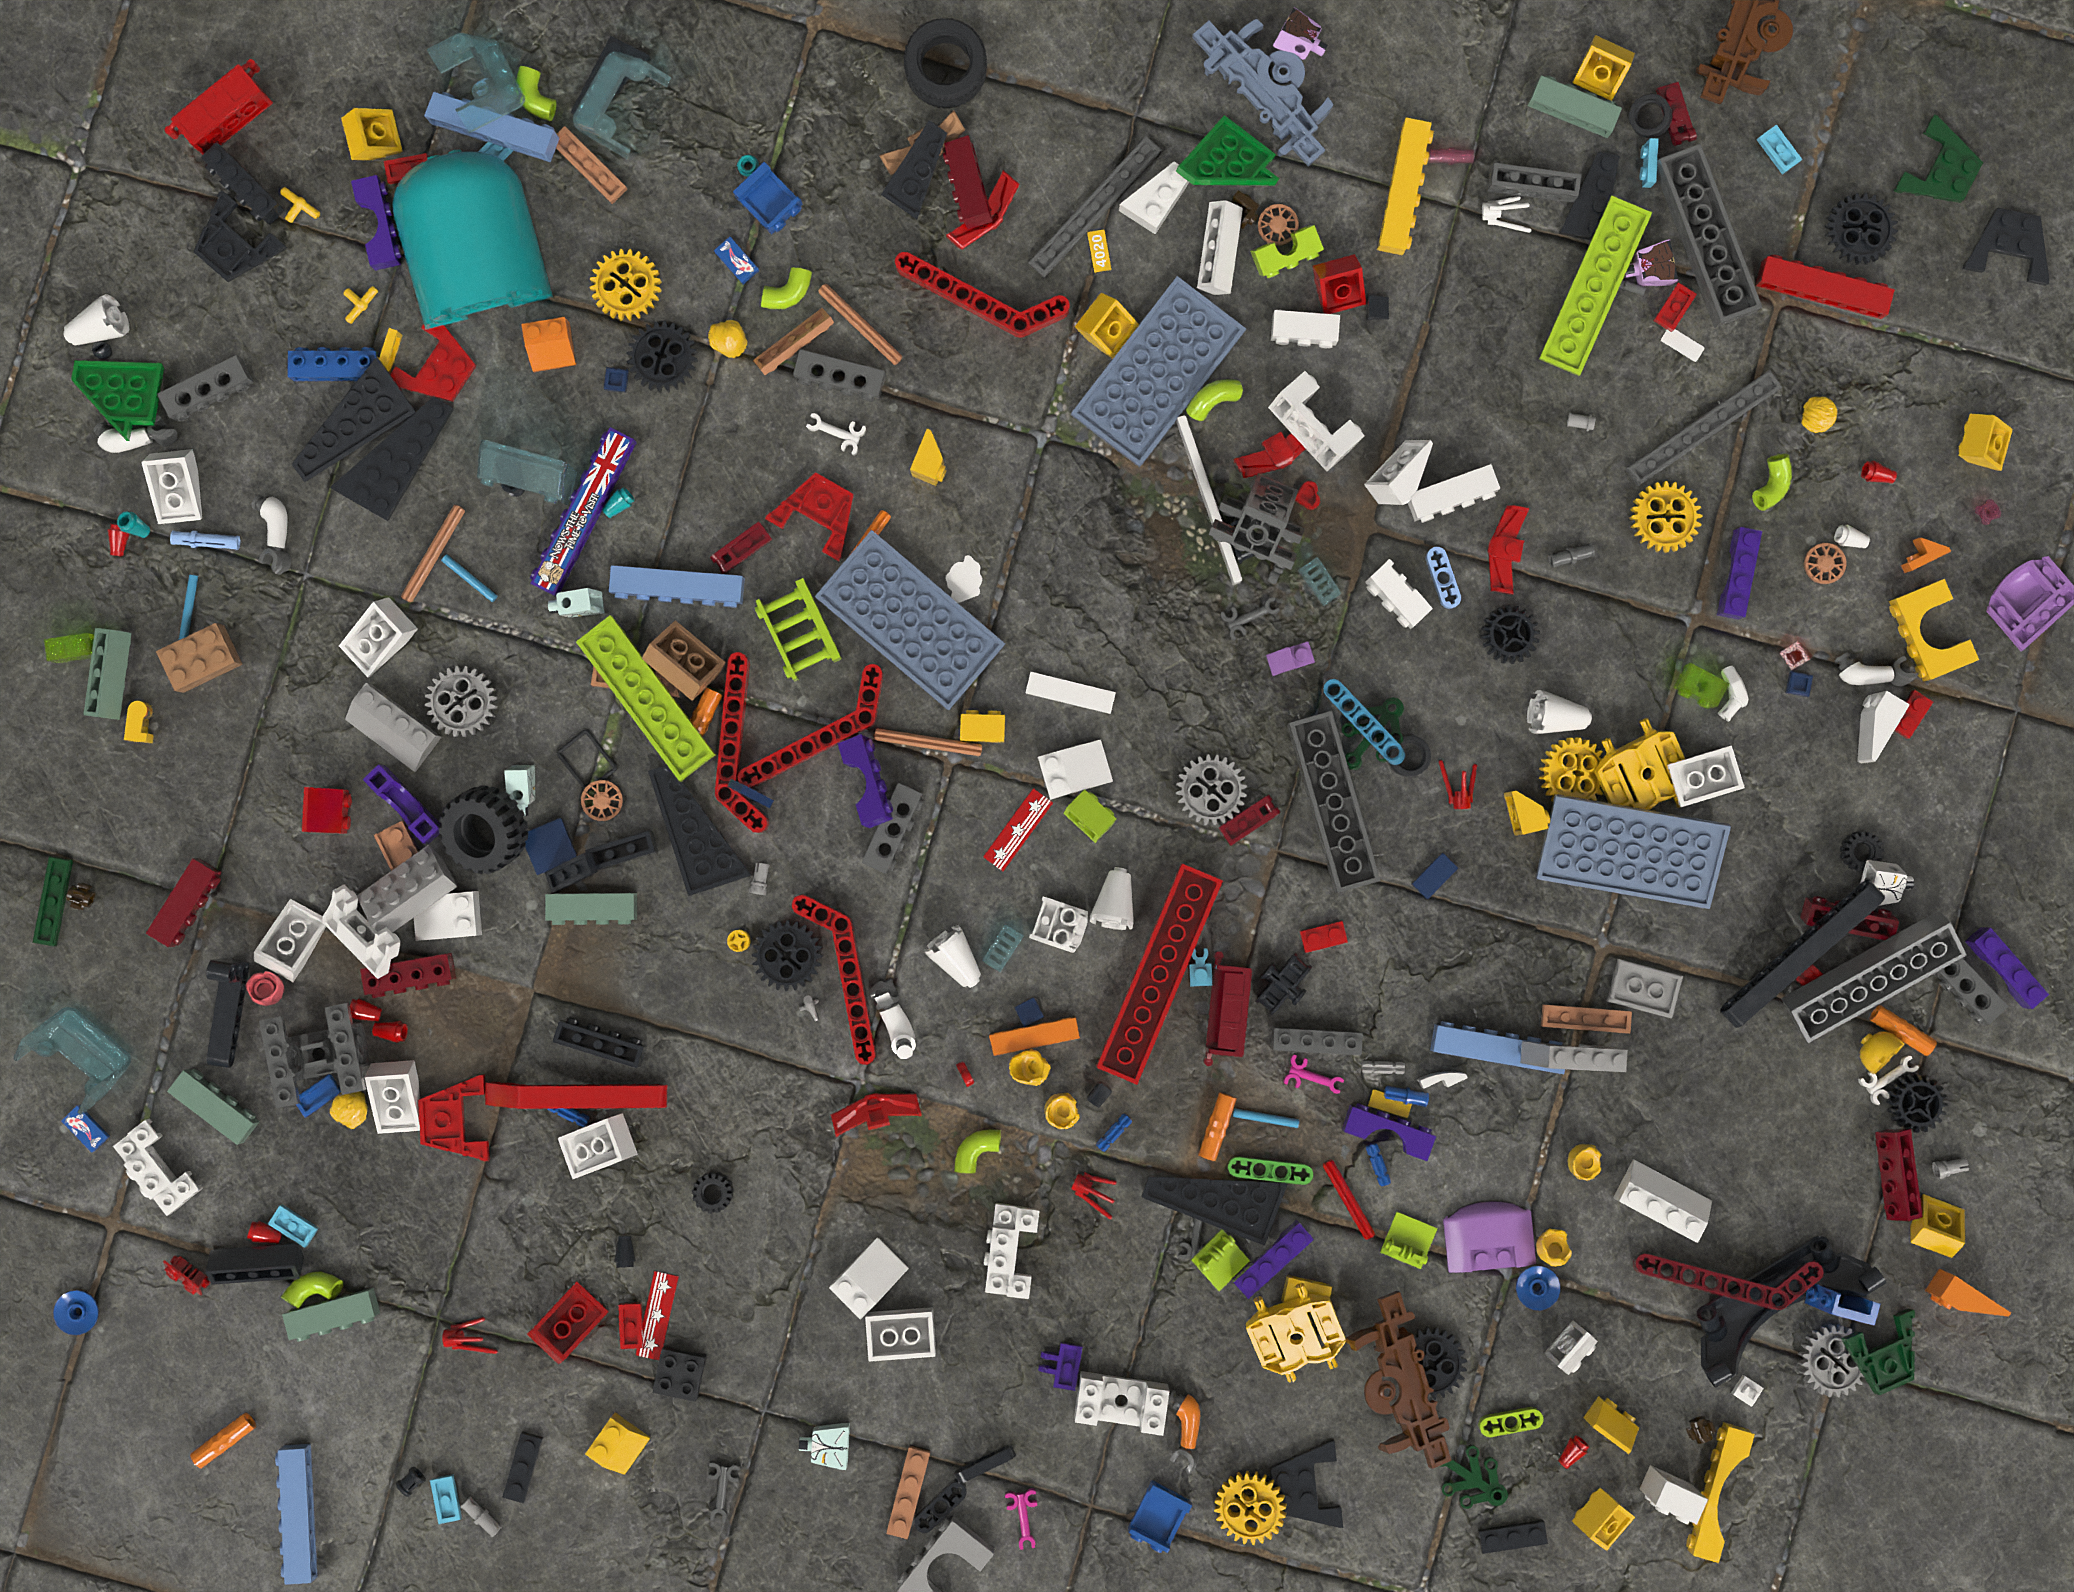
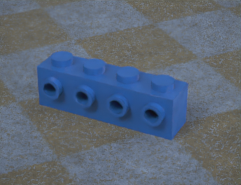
M298 347L295 348V351H288V378L293 381H357L375 357H380V354L374 351V348L363 347L361 351H352V348L341 347L339 351H331L330 348L319 347L317 351H309L308 348Z

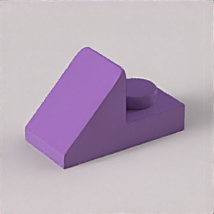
M1309 642L1287 647L1266 655L1272 676L1315 663Z

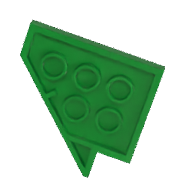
M1225 115L1175 171L1192 185L1275 186L1280 179L1266 169L1276 154Z
M74 361L72 382L126 441H130L132 425L155 426L159 402L158 393L161 391L164 373L162 363Z

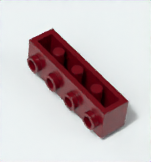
M969 135L944 143L946 152H943V157L946 165L950 166L951 171H948L947 174L950 183L955 186L952 194L955 203H959L960 209L957 210L960 223L964 222L967 229L993 222L975 148Z
M193 858L145 934L166 947L180 945L185 938L184 932L187 927L192 926L196 921L197 911L207 903L209 892L219 884L221 880L219 876L222 872L200 858Z
M1820 896L1806 897L1800 918L1806 925L1813 926L1841 900H1835L1834 903ZM1879 908L1878 911L1873 910L1848 933L1887 940L1896 934L1899 920L1891 911Z
M452 953L391 963L389 973L378 979L368 968L360 969L364 995L371 994L372 998L385 996V991L393 990L394 994L407 992V987L415 986V991L429 988L428 984L435 982L437 987L449 985L450 980L456 979Z
M1886 1129L1875 1132L1886 1219L1911 1221L1923 1218L1911 1129Z

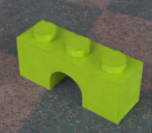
M1308 225L1290 233L1293 247L1286 255L1280 254L1275 243L1272 242L1250 251L1259 275L1270 278L1278 275L1279 269L1284 267L1291 269L1298 266V261L1304 258L1308 261L1318 257V252L1324 249L1315 225Z

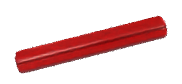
M1333 1160L1325 1162L1323 1168L1362 1236L1366 1240L1372 1238L1375 1232Z

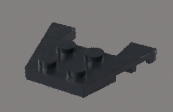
M221 190L217 196V203L210 212L211 216L207 226H204L193 252L223 279L230 282L281 253L287 247L271 233L266 236L257 248L254 249L224 222L238 204Z
M1997 208L1985 226L1979 241L1972 249L1971 255L1964 263L1963 269L1979 273L1984 272L1988 252L2029 259L2030 265L2026 282L2044 286L2048 285L2049 273L2041 216Z
M1334 1439L1270 1467L1271 1480H1274L1272 1487L1280 1486L1278 1495L1285 1496L1281 1503L1287 1504L1286 1509L1282 1510L1286 1512V1516L1343 1528L1341 1506L1319 1508L1317 1501L1314 1464L1337 1461Z

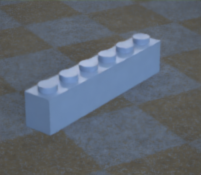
M433 92L424 115L432 125L551 162L560 139L554 131L555 129L549 125L542 124L540 126L527 118H514V115L502 111V113H499L487 105L480 107L464 98L458 100L446 92H442V94Z
M611 566L609 592L615 594L614 598L628 599V595L636 596L637 600L649 601L650 597H655L660 602H671L672 599H680V603L693 604V601H702V605L715 606V602L724 603V607L736 608L737 604H743L745 578L738 575Z
M1441 1021V1025L1434 1024L1430 1048L1433 1052L1564 1074L1565 1069H1551L1520 1063L1522 1041L1541 1042L1540 1038L1528 1036L1527 1040L1519 1039L1518 1034L1506 1033V1036L1497 1035L1498 1031L1484 1029V1033L1476 1032V1027L1463 1025L1462 1029L1454 1028V1023ZM1549 1040L1550 1044H1563V1042Z
M311 1444L284 1445L278 1450L275 1457L276 1466H279L276 1484L277 1488H280V1497L278 1498V1510L281 1511L279 1532L282 1533L280 1554L283 1555L284 1563L281 1566V1576L284 1577L285 1584L312 1583L317 1578Z

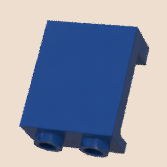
M765 162L733 191L735 198L771 235L775 231L779 232L786 225L785 221L790 216H796L801 211V206L803 205L801 199L798 196L796 197L783 184Z
M1814 1284L1806 1292L1805 1304L1832 1315L1875 1325L1881 1305L1864 1297L1844 1296L1843 1303L1841 1304L1839 1303L1840 1293L1818 1284Z
M1152 1480L1128 1526V1532L1131 1534L1130 1537L1140 1543L1145 1541L1151 1544L1150 1547L1159 1553H1162V1551L1168 1553L1170 1544L1185 1514L1189 1513L1192 1507L1191 1500Z

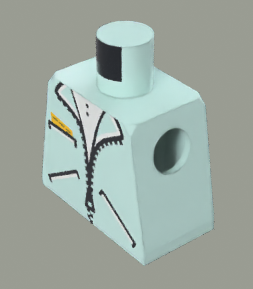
M590 588L557 593V600L548 601L549 612L551 614L559 613L560 616L578 617L604 613L602 592Z
M512 765L504 770L506 793L510 795L509 798L511 800L515 799L517 801L518 808L523 810L525 816H528V804L535 801V765Z
M850 1423L814 1427L812 1437H800L799 1451H811L812 1463L846 1470L848 1465Z

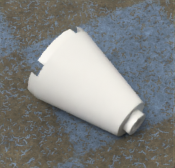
M105 294L96 299L65 325L64 337L73 345L123 337L130 330L129 321L126 313L119 311L117 307L120 306L119 302L112 296Z
M1537 690L1534 693L1537 694L1536 698H1531L1529 702L1527 723H1531L1532 729L1529 728V730L1534 734L1581 730L1590 725L1592 720V714L1587 707L1544 690Z
M1115 867L1114 870L1109 871L1090 915L1091 923L1096 925L1097 920L1102 922V927L1126 930V926L1129 929L1133 928L1131 875L1127 873V869Z
M959 925L951 927L953 929L952 932L947 933V931H944L935 937L927 945L929 949H924V952L960 985L971 988L980 981L981 973L963 930Z

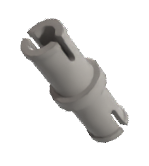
M471 1496L460 1506L474 1519L473 1522L476 1525L479 1524L491 1537L496 1535L502 1528L488 1514L489 1511L483 1509Z

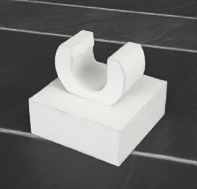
M1742 1375L1731 1393L1752 1407L1764 1388Z

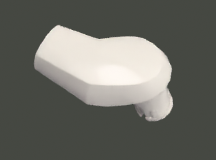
M1733 666L1726 667L1721 671V675L1728 687L1730 699L1718 714L1724 720L1726 718L1728 722L1740 707H1746L1749 700L1743 680Z

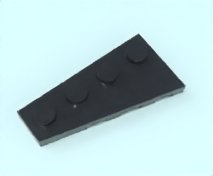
M610 36L576 100L571 114L592 124L610 104L609 102L612 98L621 92L628 80L633 78L637 74L638 69L650 59V56Z
M930 120L881 193L883 197L915 219H918L947 132Z
M1603 152L1596 154L1579 190V196L1574 201L1559 234L1592 240L1608 201L1612 196L1620 156Z

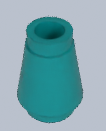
M625 487L617 489L602 508V511L607 517L611 518L631 507L635 499Z
M123 512L119 515L117 525L122 532L142 538L149 535L150 527L134 512Z

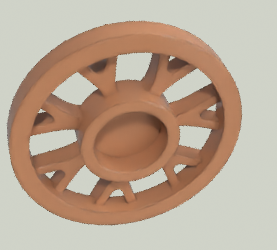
M1274 204L1267 207L1261 213L1258 220V231L1262 239L1267 243H1275L1276 246H1282L1292 241L1291 237L1286 240L1282 235L1285 230L1290 234L1292 233L1290 230L1295 232L1299 228L1296 213L1290 207L1283 204ZM1278 208L1279 216L1274 217L1272 209ZM1285 210L1291 214L1287 219L1282 217ZM1264 215L1272 218L1270 223L1262 220ZM1287 222H1295V228H1288ZM1269 226L1271 232L1264 235L1262 228ZM1273 233L1279 234L1278 242L1271 240Z
M1818 544L1812 547L1805 556V572L1816 583H1833L1840 579L1845 572V555L1834 544ZM1819 547L1823 549L1824 555L1819 556L1816 551ZM1830 548L1835 550L1833 556L1828 555ZM1810 556L1817 558L1816 564L1808 563ZM1841 557L1842 564H1835L1834 559ZM1816 567L1820 572L1814 576L1810 570ZM1834 567L1840 571L1837 576L1831 572ZM1828 572V580H1822V574Z
M597 780L590 783L584 789L581 796V805L584 812L590 818L597 821L612 819L619 813L623 804L620 789L614 783L607 780ZM600 783L605 784V792H599ZM589 788L596 791L597 794L594 797L587 793ZM614 788L617 794L610 797L607 792ZM585 800H593L594 805L586 807ZM611 800L619 801L618 808L610 806ZM595 807L600 809L598 817L591 814ZM607 807L610 809L612 815L606 817L603 812V809H606Z

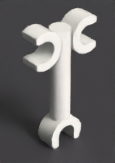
M815 413L811 414V418L816 419L817 424L815 426L807 424L806 427L810 431L820 429L846 441L842 443L841 450L845 451L848 445H852V455L855 456L857 454V444L860 437L865 434L866 426H862L860 432H855L854 427L856 423L852 421L849 426L850 432L821 421V418Z
M1904 1056L1898 1067L1878 1080L1876 1074L1873 1075L1870 1071L1867 1072L1870 1076L1868 1083L1863 1078H1858L1860 1085L1867 1087V1091L1871 1094L1870 1099L1875 1105L1880 1104L1877 1100V1096L1880 1093L1884 1098H1890L1888 1092L1881 1088L1905 1072H1915L1918 1070V1065H1913L1910 1068L1907 1066V1062L1912 1059V1056Z

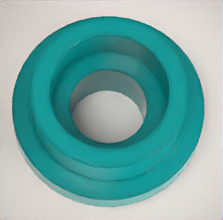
M752 155L742 156L737 163L739 173L745 177H749L759 167L758 160ZM748 163L752 164L750 170L745 169V165Z

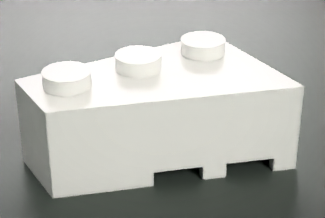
M1176 162L1171 163L1120 204L1119 211L1156 234L1189 184L1186 179L1175 172L1179 164Z
M1389 559L1365 582L1368 585L1366 588L1373 596L1378 595L1383 600L1382 605L1389 612L1394 611L1398 616V622L1406 628L1408 626L1411 629L1433 608L1415 588L1413 589L1405 581L1407 578L1402 573L1399 575L1391 567L1394 563Z

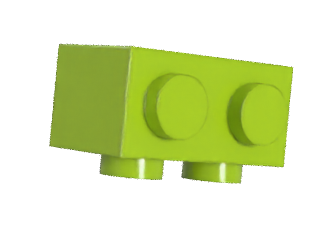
M1085 789L1063 813L1095 843L1117 820L1109 808H1104L1098 802V798L1093 793H1088Z

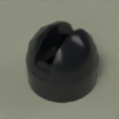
M98 341L92 345V352L95 357L105 360L111 356L112 348L108 343Z

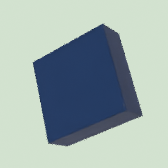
M606 367L604 390L626 393L629 371Z
M1789 672L1786 693L1809 697L1813 675Z
M1034 997L1014 1007L1024 1027L1044 1017Z

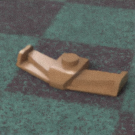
M954 110L938 125V127L947 132L944 143L957 139L965 131ZM923 128L907 137L911 146L879 155L890 175L896 172ZM943 144V147H942V150H941L940 155L945 151V146H944V144Z

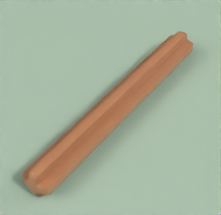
M824 284L820 287L819 294L893 365H897L901 361L902 355L829 285Z
M454 505L401 594L404 600L413 602L465 513V510L460 506Z
M876 729L874 735L877 741L981 756L982 753L981 744L885 729Z

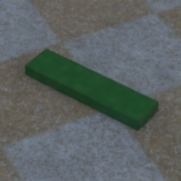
M49 856L32 943L57 946L73 860Z

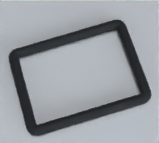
M587 729L581 731L557 751L559 759L583 789L587 786L561 754L583 735L586 734L613 767L598 780H605L617 770L616 764Z

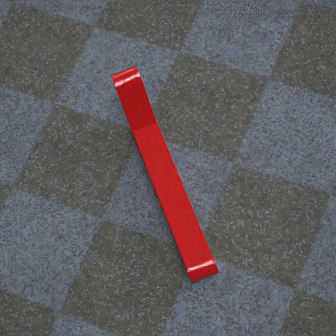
M901 252L895 258L896 270L901 276L1015 337H1025L1064 319L1069 314V301L1061 295L1019 312L908 252ZM906 261H909V266L905 265L904 268H902L901 262L905 263ZM922 270L930 272V276L926 279H922L918 275ZM945 280L949 282V286L946 289H941L937 286L938 283ZM964 290L968 292L969 295L965 299L957 297L959 291ZM979 301H985L988 306L980 310L976 307V304ZM1056 304L1063 306V311L1056 309ZM999 311H1004L1007 317L999 320L995 317V314ZM1042 312L1046 315V318L1043 321H1037L1034 315ZM1022 321L1026 324V327L1023 330H1017L1014 324Z
M735 652L730 655L727 664L715 797L748 829L756 833H762L769 827V820L744 795L729 788L731 790V797L724 800L720 794L721 790L728 786L731 779L738 782L750 661L743 653ZM739 657L744 661V665L739 666V672L744 673L743 676L732 674L733 671L737 673L738 667L734 664V661H738ZM735 679H741L742 687L739 690H733L731 687ZM732 701H739L740 708L737 712H731L729 709ZM731 722H735L738 725V730L734 734H729L727 731V726ZM729 744H733L736 748L732 756H727L725 753V747ZM726 766H731L734 771L733 775L729 778L723 775V769ZM744 802L748 809L745 814L741 815L737 812V805ZM751 814L756 819L762 818V828H754L755 822L751 818H748L746 821L745 818Z
M869 664L864 668L856 711L743 768L738 774V782L749 788L756 787L872 727L876 722L883 682L881 668L875 664ZM872 669H875V672L879 674L873 680V684L877 685V688L865 686V683L870 684L871 678L867 674L872 672ZM868 690L875 693V699L871 702H866L863 698L864 693ZM863 712L871 714L872 718L869 723H861L860 715ZM844 722H850L852 725L851 732L843 734L840 730ZM824 732L832 734V741L828 744H824L821 741V736ZM805 742H811L813 745V750L809 754L802 752L801 748ZM785 752L793 754V761L789 764H785L782 761V756ZM766 762H771L774 766V770L770 774L763 772V765ZM757 767L758 772L762 776V778L760 779V777L756 775L751 778L752 783H749L747 781L744 782V779L746 778L745 774L748 773L752 775L757 773V771L754 769Z
M798 895L792 901L793 911L831 930L833 933L855 1058L860 1064H870L876 1057V1048L852 920L849 916L807 895ZM805 899L806 905L813 907V903L817 905L812 910L811 916L808 915L810 910L806 908L799 910L798 901ZM820 908H824L828 912V917L824 921L819 920L816 915ZM839 918H844L848 923L847 928L843 931L836 927V922ZM842 940H849L851 942L852 948L849 952L841 950L840 943ZM847 961L853 962L856 966L855 972L852 974L844 970V964ZM856 983L859 986L860 991L857 995H851L848 992L849 984ZM854 1005L863 1007L864 1013L862 1016L856 1017L853 1015L852 1007ZM863 1026L867 1029L868 1034L866 1038H859L856 1035L857 1027ZM869 1040L870 1044L865 1046L867 1052H871V1055L868 1057V1060H865L864 1056H860V1053L863 1052V1044L858 1046L857 1043H864Z
M485 1082V1105L516 1109L667 1107L668 1085H527L508 1082Z

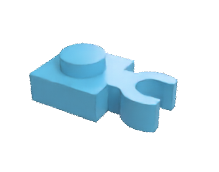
M1207 948L1203 949L1204 954L1202 957L1196 956L1195 949L1192 953L1195 964H1189L1190 987L1212 986L1211 963L1205 964V960L1208 957Z

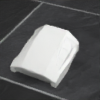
M1043 896V904L1034 931L1030 934L1029 938L1074 953L1081 944L1088 923V911Z

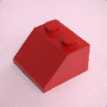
M1355 254L1313 265L1315 286L1323 314H1332L1366 304L1362 266Z

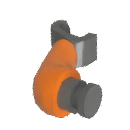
M1173 1390L1168 1399V1405L1172 1404L1173 1409L1178 1411L1176 1415L1181 1420L1182 1430L1181 1447L1175 1451L1170 1461L1174 1463L1179 1455L1186 1456L1189 1460V1465L1185 1470L1187 1474H1190L1196 1469L1199 1461V1453L1195 1447L1200 1424V1408L1195 1398L1188 1394L1185 1397L1180 1394L1178 1396L1176 1394L1177 1391Z

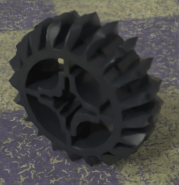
M1510 605L1505 606V612L1499 607L1497 608V614L1493 611L1489 613L1491 619H1484L1485 624L1488 626H1482L1481 630L1487 632V634L1481 635L1480 639H1487V642L1482 644L1483 648L1487 646L1491 648L1487 651V655L1493 652L1496 653L1493 660L1496 661L1502 656V664H1505L1508 658L1510 664H1515L1516 659L1520 663L1524 661L1523 655L1526 658L1531 657L1528 650L1536 651L1537 648L1532 643H1539L1540 640L1534 638V635L1540 634V630L1533 629V627L1538 625V622L1531 624L1530 620L1534 616L1531 614L1525 617L1526 609L1519 613V606H1514L1513 611H1511ZM1506 617L1515 619L1510 626L1497 623L1500 619ZM1521 623L1526 630V640L1519 631ZM1494 629L1501 637L1499 646L1494 640ZM1513 629L1514 634L1512 635H1514V638L1507 641L1506 632ZM1510 643L1523 646L1518 652L1505 651Z
M1915 1073L1914 1077L1911 1074H1907L1906 1080L1901 1077L1898 1078L1900 1085L1892 1084L1895 1091H1888L1892 1099L1886 1100V1103L1892 1104V1107L1887 1109L1889 1113H1894L1891 1116V1120L1897 1121L1896 1125L1898 1127L1904 1126V1129H1911L1914 1133H1919L1920 1129L1922 1132H1928V1127L1935 1129V1122H1942L1939 1116L1947 1114L1945 1111H1942V1108L1947 1107L1948 1103L1942 1100L1948 1096L1940 1094L1944 1088L1936 1086L1937 1080H1930L1928 1075L1922 1077L1919 1073ZM1921 1085L1927 1089V1092L1918 1094L1912 1090V1087ZM1904 1095H1905L1906 1101H1905V1103L1902 1105V1100H1903V1097H1904ZM1916 1099H1918V1100L1920 1101V1103H1918V1104H1919L1918 1107H1915V1106H1914V1104H1916V1103H1915V1100H1916ZM1932 1101L1931 1109L1929 1111L1928 1105ZM1916 1112L1917 1115H1921L1922 1119L1912 1121L1906 1115Z

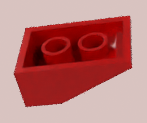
M304 787L302 832L347 834V829H350L351 825L348 807H351L352 797L349 794V790Z
M576 1282L533 1326L527 1335L557 1364H560L609 1311Z

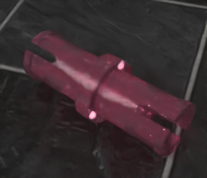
M1449 147V150L1429 149L1430 159L1428 160L1429 163H1448V165H1453L1454 163L1473 164L1474 155L1472 154H1474V149L1455 150L1454 147Z

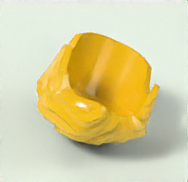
M727 320L710 326L708 338L713 349L728 358L738 357L745 351L747 339L739 322Z
M1820 396L1811 397L1804 404L1801 423L1809 431L1814 433L1825 432L1835 423L1837 407L1831 399Z
M1033 1049L1015 1055L1009 1063L1010 1075L1013 1076V1079L1027 1085H1040L1046 1080L1051 1069L1046 1059Z
M362 1091L344 1095L339 1093L334 1098L330 1108V1114L333 1119L350 1129H354L363 1123L368 1110L365 1094Z
M1069 1093L1054 1094L1046 1101L1044 1107L1045 1117L1048 1123L1057 1129L1071 1128L1080 1118L1076 1108L1077 1102Z
M1579 1144L1575 1146L1568 1155L1567 1162L1570 1172L1577 1179L1586 1181L1593 1179L1601 1171L1600 1157L1602 1154L1594 1145Z
M1548 1229L1539 1236L1536 1242V1250L1538 1256L1544 1262L1556 1267L1566 1264L1571 1258L1572 1252L1566 1241V1232Z

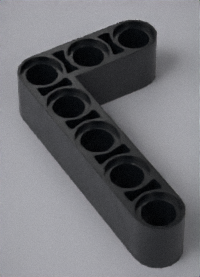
M228 958L210 960L207 966V979L219 981L206 1059L208 1065L231 1068L234 1063L249 974V962Z

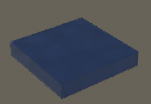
M562 818L528 831V840L525 841V848L537 875L543 874L578 856Z

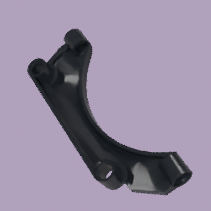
M1824 1236L1814 1237L1804 1245L1746 1279L1750 1282L1774 1288L1802 1264L1817 1262L1822 1266L1824 1273L1823 1277L1816 1284L1836 1291L1842 1296L1865 1297L1886 1284L1884 1276L1875 1266L1872 1268L1869 1263L1843 1252L1836 1255L1832 1250L1829 1240ZM1808 1268V1269H1809V1273H1807L1805 1276H1800V1277H1802L1803 1279H1805V1278L1808 1277V1276H1815V1275L1813 1274V1272L1815 1271V1269H1814V1268ZM1791 1280L1789 1283L1791 1291L1797 1292L1799 1289V1284L1796 1280ZM1737 1285L1728 1290L1729 1293L1735 1294L1738 1290ZM1753 1287L1750 1289L1749 1295L1753 1300H1757L1760 1292L1757 1288ZM1804 1292L1801 1296H1799L1788 1306L1805 1300L1806 1292ZM1777 1293L1772 1296L1774 1305L1779 1306L1782 1303V1298ZM1718 1296L1697 1310L1698 1320L1703 1331L1706 1333V1335L1701 1337V1367L1715 1388L1738 1374L1742 1354L1753 1334L1763 1323L1781 1310H1772L1724 1296Z

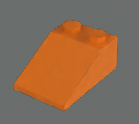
M1938 1269L1925 1290L1931 1294L1930 1299L1949 1310L1953 1307L1960 1311L2009 1316L2011 1312L1963 1280L1941 1269Z

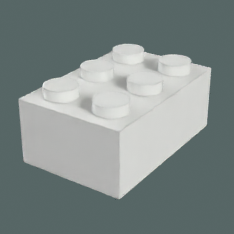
M933 1307L867 1312L865 1319L869 1361L935 1357L936 1342Z
M1651 1465L1640 1487V1490L1645 1494L1644 1498L1649 1500L1656 1510L1666 1515L1670 1512L1676 1516L1677 1520L1685 1524H1689V1521L1697 1524L1708 1501L1691 1483Z

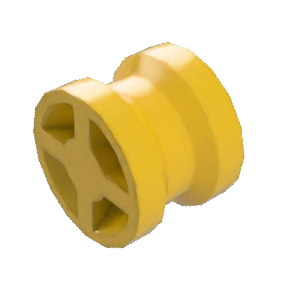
M735 930L727 938L729 948L736 952L746 950L751 943L750 935L744 930Z

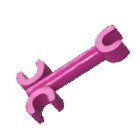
M1293 1054L1291 1056V1067L1289 1074L1284 1077V1084L1287 1085L1290 1078H1295V1088H1299L1301 1084L1299 1077L1328 1086L1333 1093H1340V1090L1335 1089L1333 1085L1336 1081L1344 1082L1341 1077L1329 1078L1304 1070L1303 1068L1308 1063L1307 1058L1303 1059L1302 1064L1297 1065L1295 1063L1297 1055Z
M1033 1488L1026 1490L1025 1493L1016 1494L1012 1491L1005 1493V1498L1011 1497L1014 1499V1503L1006 1505L1007 1510H1013L1018 1506L1022 1535L1019 1539V1548L1023 1550V1542L1025 1540H1029L1032 1548H1035V1539L1030 1535L1027 1506H1037V1500L1030 1501L1028 1499L1029 1495L1036 1494V1489Z

